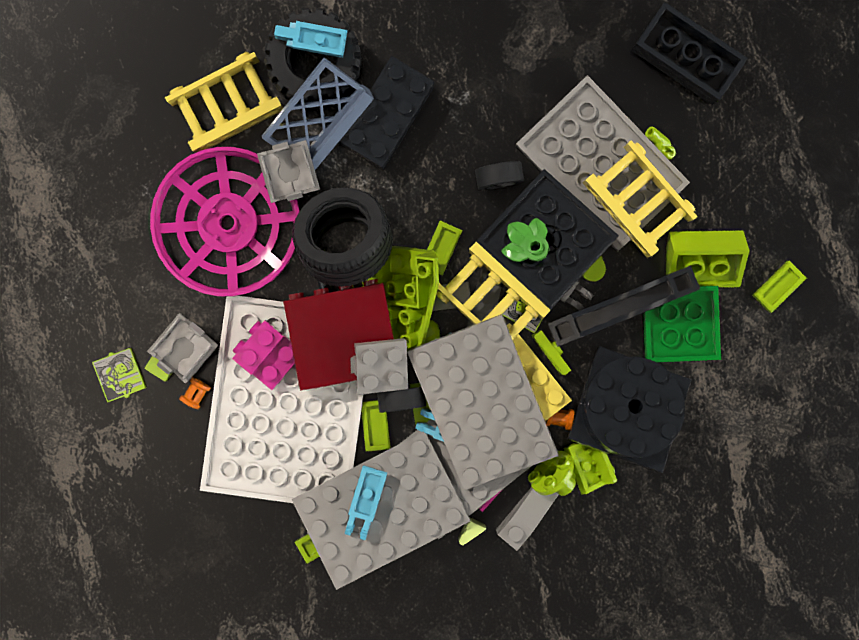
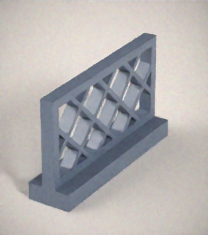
M323 58L263 133L262 139L271 145L288 142L291 145L306 140L314 169L316 170L374 98L370 89L363 84L360 85L327 59ZM325 67L334 73V81L320 83L319 75ZM351 85L355 88V91L349 97L340 98L339 86ZM335 87L336 98L322 100L321 88ZM317 89L319 101L304 103L303 95L305 92ZM337 104V113L334 116L324 117L323 106ZM320 106L321 118L306 120L305 108ZM302 109L303 120L288 122V114L291 110ZM322 123V131L319 135H308L307 125ZM304 125L305 137L291 138L289 127ZM286 128L288 139L277 141L271 136L276 129Z

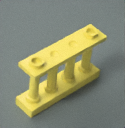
M245 52L236 57L235 62L186 87H176L169 92V96L165 97L171 106L179 105L194 134L192 136L193 140L189 141L188 144L194 153L209 149L282 111L283 106L278 97L272 98V96H268L253 67L254 64L260 62L254 52L251 54ZM243 70L260 100L259 106L251 110L246 107L231 76ZM221 81L238 111L237 117L230 121L224 119L209 87ZM198 93L202 95L216 123L214 125L215 128L208 132L202 130L187 101L188 98Z
M631 140L624 146L628 153L602 176L598 175L596 177L593 173L582 183L646 257H651L659 250L656 244L662 235L683 217L689 222L694 220L697 215L694 213V206L688 200H683L646 158L644 148L637 142L634 144ZM633 161H636L644 173L621 193L612 195L606 189L608 183ZM652 180L661 191L636 213L628 214L623 208L625 206L624 202L648 181ZM668 198L677 210L651 233L647 232L645 234L639 227L641 225L640 221Z
M477 242L469 249V253L472 255L470 257L471 260L445 288L439 283L438 292L436 293V296L445 304L450 302L473 324H477L481 321L470 311L496 284L499 285L502 282L508 288L506 291L507 295L483 321L503 314L514 301L517 302L520 299L527 307L523 315L509 328L512 340L533 318L539 317L543 319L550 311L547 306ZM484 266L490 271L488 274L489 278L464 304H461L452 294L477 267L481 268Z

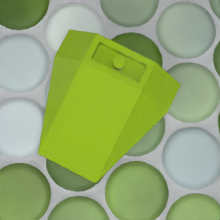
M392 246L391 254L385 265L368 280L378 279V283L384 282L394 339L405 338L408 351L425 343L439 285L438 256L433 250Z

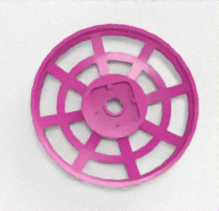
M236 147L204 149L179 162L167 173L159 185L153 199L150 214L153 244L165 267L176 279L189 288L214 296H238L264 287L285 269L296 250L293 240H291L282 261L271 253L278 237L279 223L295 222V218L300 212L298 200L290 201L293 211L278 213L276 203H271L268 190L264 187L266 183L263 173L256 180L244 173L228 171L226 156L247 158L259 163L256 153ZM216 157L218 172L200 178L191 186L179 177L195 163L207 158ZM229 179L246 182L251 185V188L244 197L231 193ZM219 180L220 194L206 199L198 192L206 184ZM173 184L184 193L177 208L176 222L160 223L163 201ZM259 193L267 201L271 214H256L251 203ZM192 199L201 207L197 221L184 222L186 208ZM225 216H231L234 219V226L229 230L223 229L221 221ZM272 224L270 238L264 247L254 238L258 225ZM199 231L205 244L197 253L189 245L185 232ZM161 233H177L181 247L190 258L181 270L168 255ZM249 246L258 254L251 261L237 266V251ZM213 249L226 252L227 267L213 265L204 259ZM263 260L275 268L260 281L238 288V273L254 268ZM198 266L213 273L227 274L228 289L208 287L194 281L189 276Z

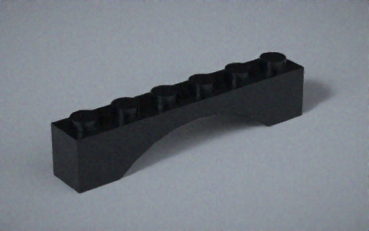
M690 265L629 292L550 322L548 325L557 347H560L700 290V287Z

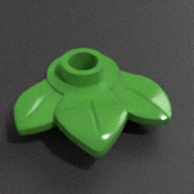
M535 218L529 226L521 222H513L508 225L507 233L511 243L501 251L505 257L515 262H521L526 259L540 261L547 256L549 252V245L546 241L547 228L541 220ZM534 245H540L537 251L531 250Z

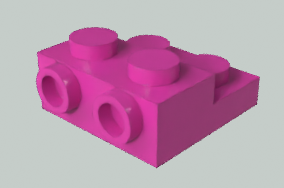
M264 320L263 323L257 321L249 330L252 336L246 342L241 340L233 349L235 356L232 359L249 374H253L270 390H273L295 365L291 340L268 320Z

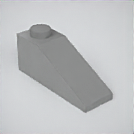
M531 487L497 527L498 536L517 551L535 530L559 494L540 495Z

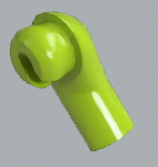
M655 127L648 128L645 136L654 143L667 159H672L676 151L671 146L670 140Z

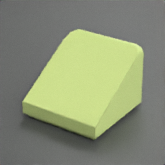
M470 518L471 521L464 524L458 537L459 544L464 545L486 530V525Z

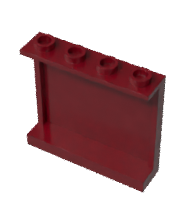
M378 279L364 281V286L354 288L353 285L339 286V291L329 292L328 288L313 290L314 295L304 297L303 292L290 294L289 300L283 301L300 391L357 381L355 373H351L350 358L356 356L354 343L394 339L384 282L378 283Z

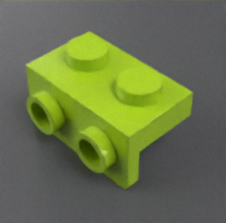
M573 443L563 448L574 460L573 472L576 475L575 479L581 494H588L605 484L617 482L614 467L606 453L578 443Z

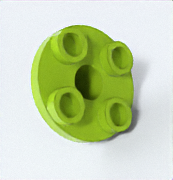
M558 451L557 457L538 463L529 474L528 481L531 483L532 488L540 495H550L553 493L561 496L567 495L576 485V475L573 472L574 460L567 452Z

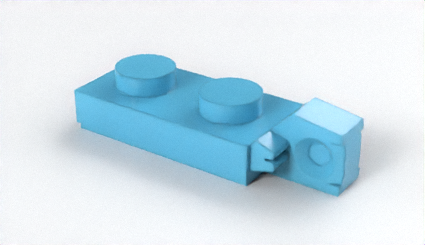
M296 21V23L290 22V27L276 25L274 36L275 39L287 41L286 45L293 49L343 58L347 30Z

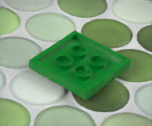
M699 286L700 290L644 312L645 358L655 362L721 360L718 286Z

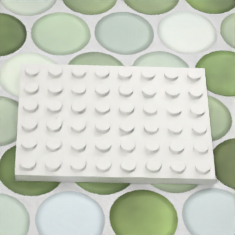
M227 296L200 491L293 503V498L354 468L364 394L358 395L357 381L300 391L295 365L273 390H270L253 374H249L232 359L235 356L233 349L241 340L246 342L252 336L249 330L257 321L263 323L264 320H268L290 339L284 303L244 296Z

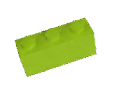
M744 231L669 232L666 246V275L691 265L699 286L740 287L750 251Z

